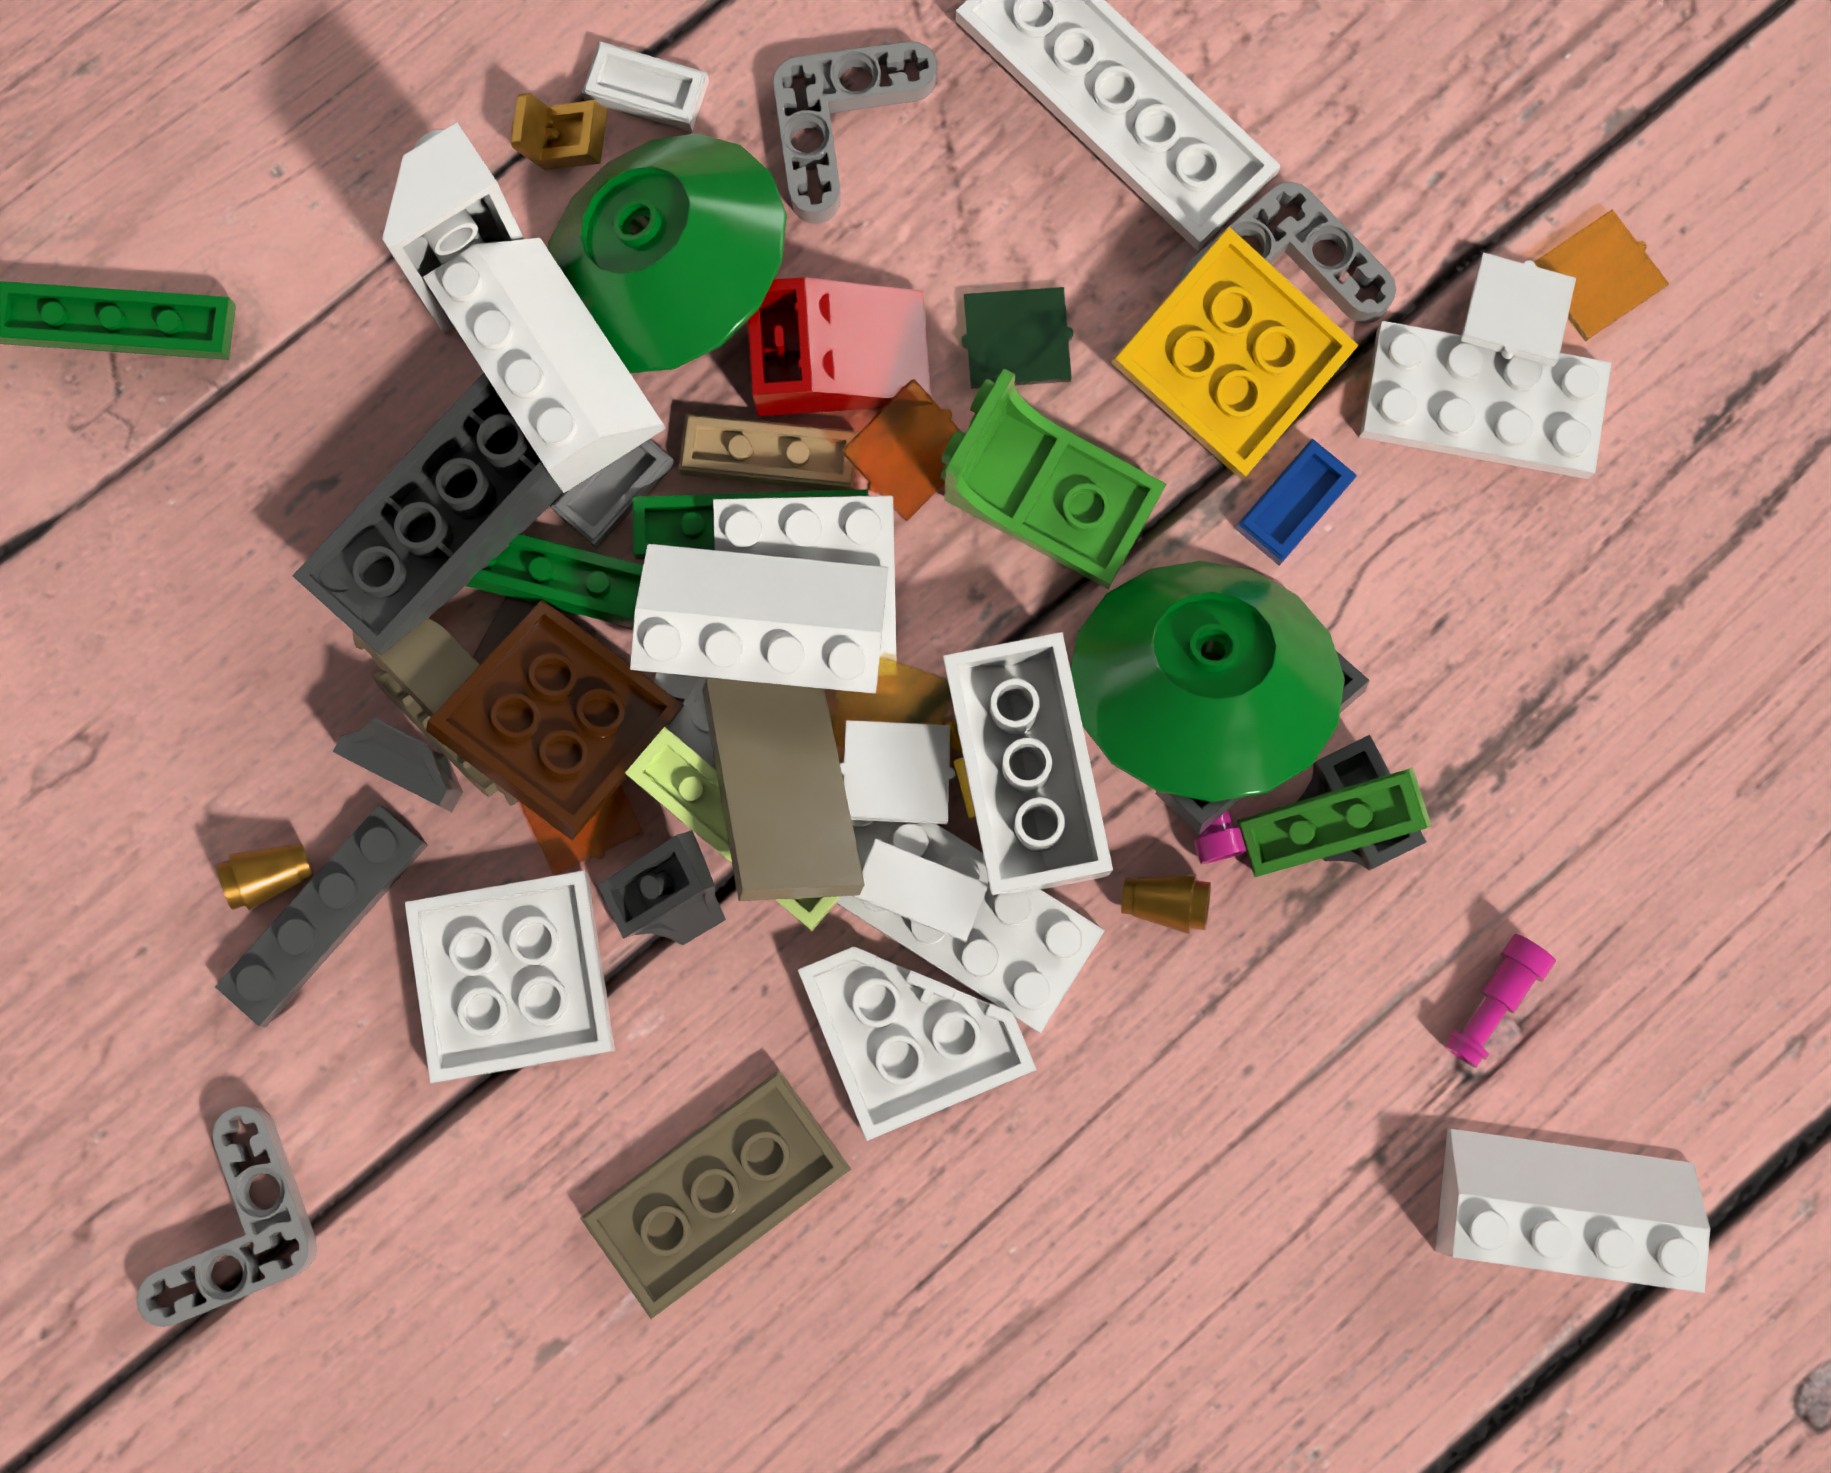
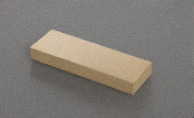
M686 413L679 471L681 475L825 490H854L860 433L857 430Z

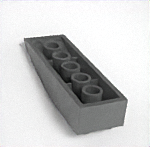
M483 373L292 576L377 653L382 655L471 581L475 574L480 570H484L491 559L498 557L510 545L509 543L518 534H522L563 492L543 465L485 373Z

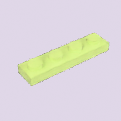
M664 727L628 768L625 774L732 864L716 769ZM842 896L776 899L775 901L813 931Z

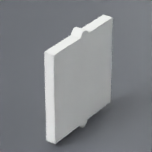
M1483 252L1460 341L1501 352L1505 359H1511L1513 356L1555 367L1559 359L1576 278L1535 267V263L1531 260L1520 263Z
M846 720L844 762L840 763L851 820L947 824L949 782L955 776V770L949 767L951 725Z

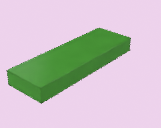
M1413 767L1237 820L1254 877L1427 829L1432 826Z

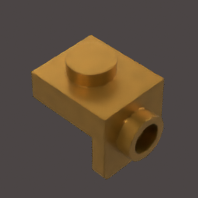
M531 93L519 94L512 122L511 146L544 170L601 164L608 109L596 100L547 106Z

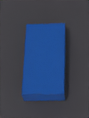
M1312 438L1239 521L1235 530L1280 566L1354 481L1357 475Z

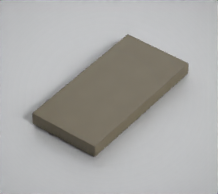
M707 678L702 692L738 901L860 895L865 884L825 689Z
M778 1070L580 1217V1219L647 1315L652 1319L850 1171L851 1167L783 1073Z

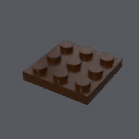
M542 599L433 714L427 722L426 731L570 840H573L627 778L625 772L660 731L664 727L668 728L684 705L639 671L630 670V664Z

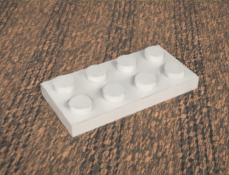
M1381 321L1376 332L1359 438L1589 479L1595 474L1612 362L1563 353L1559 354L1555 367L1513 356L1511 359H1505L1501 352L1460 341L1462 335Z

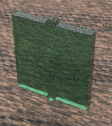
M1064 287L964 294L966 334L962 336L961 345L968 350L971 389L980 388L987 378L996 382L1003 369L1015 374V386L1071 382L1069 341L1072 340L1074 332L1071 327H1067Z

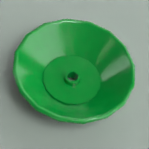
M699 133L653 139L607 162L570 199L548 241L547 249L630 374L673 370L721 347L760 308L783 261L787 214L772 173L741 145Z
M1205 561L1152 568L1106 593L1078 630L1070 667L1082 726L1112 765L1158 792L1208 802L1266 794L1311 767L1338 727L1345 681L1330 632L1298 595L1253 570ZM1214 653L1221 659L1217 661L1209 660L1202 655Z

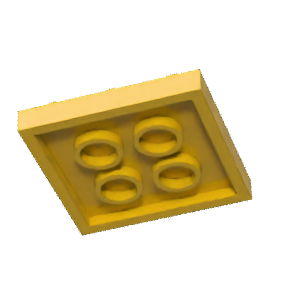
M1228 227L1114 357L1111 363L1241 479L1250 473L1358 347V344L1232 228Z

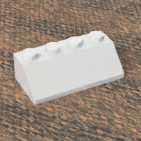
M457 122L445 130L437 129L425 134L417 141L414 149L403 155L382 238L444 334L454 328V325L423 279V276L475 244L524 239L496 179Z
M541 238L475 244L423 276L439 304L563 493L666 429Z
M648 544L635 606L630 670L876 694L888 567Z
M1063 632L943 655L991 895L1047 889L1108 877L1113 871Z
M1447 1128L1435 1246L1436 1252L1454 1258L1705 1293L1710 1226L1694 1163Z

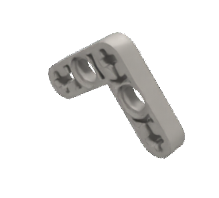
M900 42L798 56L787 59L778 66L774 74L773 85L789 197L792 209L800 219L808 223L828 221L837 213L841 204L840 181L830 113L910 103L925 99L933 92L937 83V60L928 46L919 42ZM914 62L916 64L917 70L920 71L919 80L908 81V76L904 73L906 63ZM879 65H887L889 86L881 87V69ZM853 67L862 68L871 75L872 81L864 90L858 92L845 89L840 83L842 74L847 69ZM804 78L807 86L808 110L797 112L796 97L793 90V79ZM804 128H813L820 132L824 140L816 151L804 153L796 150L792 145L791 139L794 134ZM817 168L819 186L821 191L825 193L822 194V203L811 204L809 196H806L809 190L806 170Z
M1286 182L1277 185L1229 226L1239 236L1247 235L1258 240L1262 247L1261 256L1270 264L1285 252L1338 308L1353 321L1361 323L1375 322L1383 317L1395 298L1396 285L1390 272L1302 184ZM1280 204L1286 208L1292 204L1297 205L1300 210L1296 219L1291 216L1287 217L1276 227L1274 234H1272L1268 225L1275 220ZM1220 235L1186 264L1182 270L1179 282ZM1320 240L1334 241L1342 249L1343 260L1337 265H1323L1315 259L1312 247ZM1351 263H1355L1358 267L1353 276L1348 275L1344 283L1341 284L1337 279L1346 273ZM1371 285L1377 287L1379 292L1375 301L1367 299L1362 303L1356 298L1360 287L1364 289Z
M254 1106L230 1108L220 1115L215 1122L212 1133L213 1144L245 1235L156 1271L145 1278L138 1290L136 1298L137 1307L143 1319L151 1325L166 1327L184 1322L296 1276L308 1269L314 1261L317 1251L314 1231L276 1125L270 1114L262 1108ZM239 1118H241L244 1124L255 1123L258 1134L250 1138L251 1149L254 1157L263 1156L268 1153L270 1163L250 1166L243 1172L241 1171L239 1163L252 1159L247 1146L244 1143L234 1144L231 1138V1134L239 1130ZM262 1173L270 1174L276 1178L280 1185L279 1200L269 1209L259 1208L250 1198L249 1190L251 1183L255 1177ZM282 1233L285 1240L296 1239L299 1243V1250L291 1254L293 1264L289 1266L285 1258L259 1266L258 1260L255 1257L256 1254L277 1247L280 1244L278 1235ZM252 1242L254 1244L253 1252L248 1247V1245ZM223 1255L236 1258L243 1269L242 1281L232 1291L222 1290L213 1280V1266ZM193 1266H195V1275L191 1272ZM260 1271L265 1275L263 1280L259 1278ZM196 1280V1285L200 1292L190 1294L174 1302L176 1313H174L171 1306L160 1307L158 1305L156 1296L165 1291L163 1281H165L169 1288H175ZM202 1295L207 1300L204 1304L202 1303Z

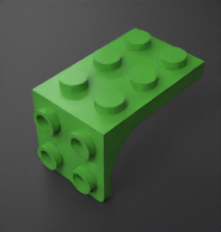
M1003 369L996 382L988 378L984 381L970 408V411L975 414L970 422L967 433L957 430L942 455L941 462L945 466L940 478L945 480L944 500L1109 590L1161 497L1166 483L1067 431L1041 415L1017 392L1014 383L1015 374Z

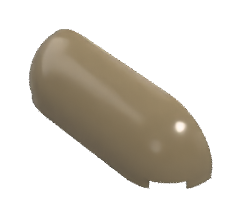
M429 618L382 655L377 653L353 631V640L356 648L365 649L381 669L372 676L374 681L396 706L483 794L490 797L499 791L505 795L510 806L518 802L516 798L426 731L428 720L480 666L467 650L445 628Z

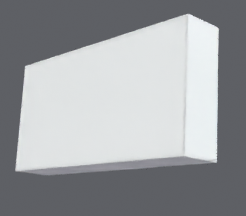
M599 42L582 90L584 101L596 100L606 108L692 132L709 84L708 73Z
M875 839L862 871L865 885L860 895L853 897L966 942L989 884Z

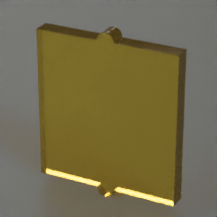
M1613 209L1534 261L1535 267L1576 278L1568 319L1585 342L1669 285V282L1645 252L1647 248L1644 241L1637 242Z
M881 656L876 694L844 690L836 691L835 698L839 702L832 721L836 745L845 746L846 720L945 725L942 720L951 696L948 679Z

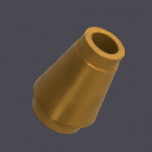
M302 842L292 846L285 845L229 854L230 860L216 864L224 895L232 910L243 906L251 910L302 882L303 879L313 876Z
M1196 874L1137 879L1125 878L1121 914L1133 915V917L1190 934L1191 929L1205 930L1209 911L1211 882L1198 881Z

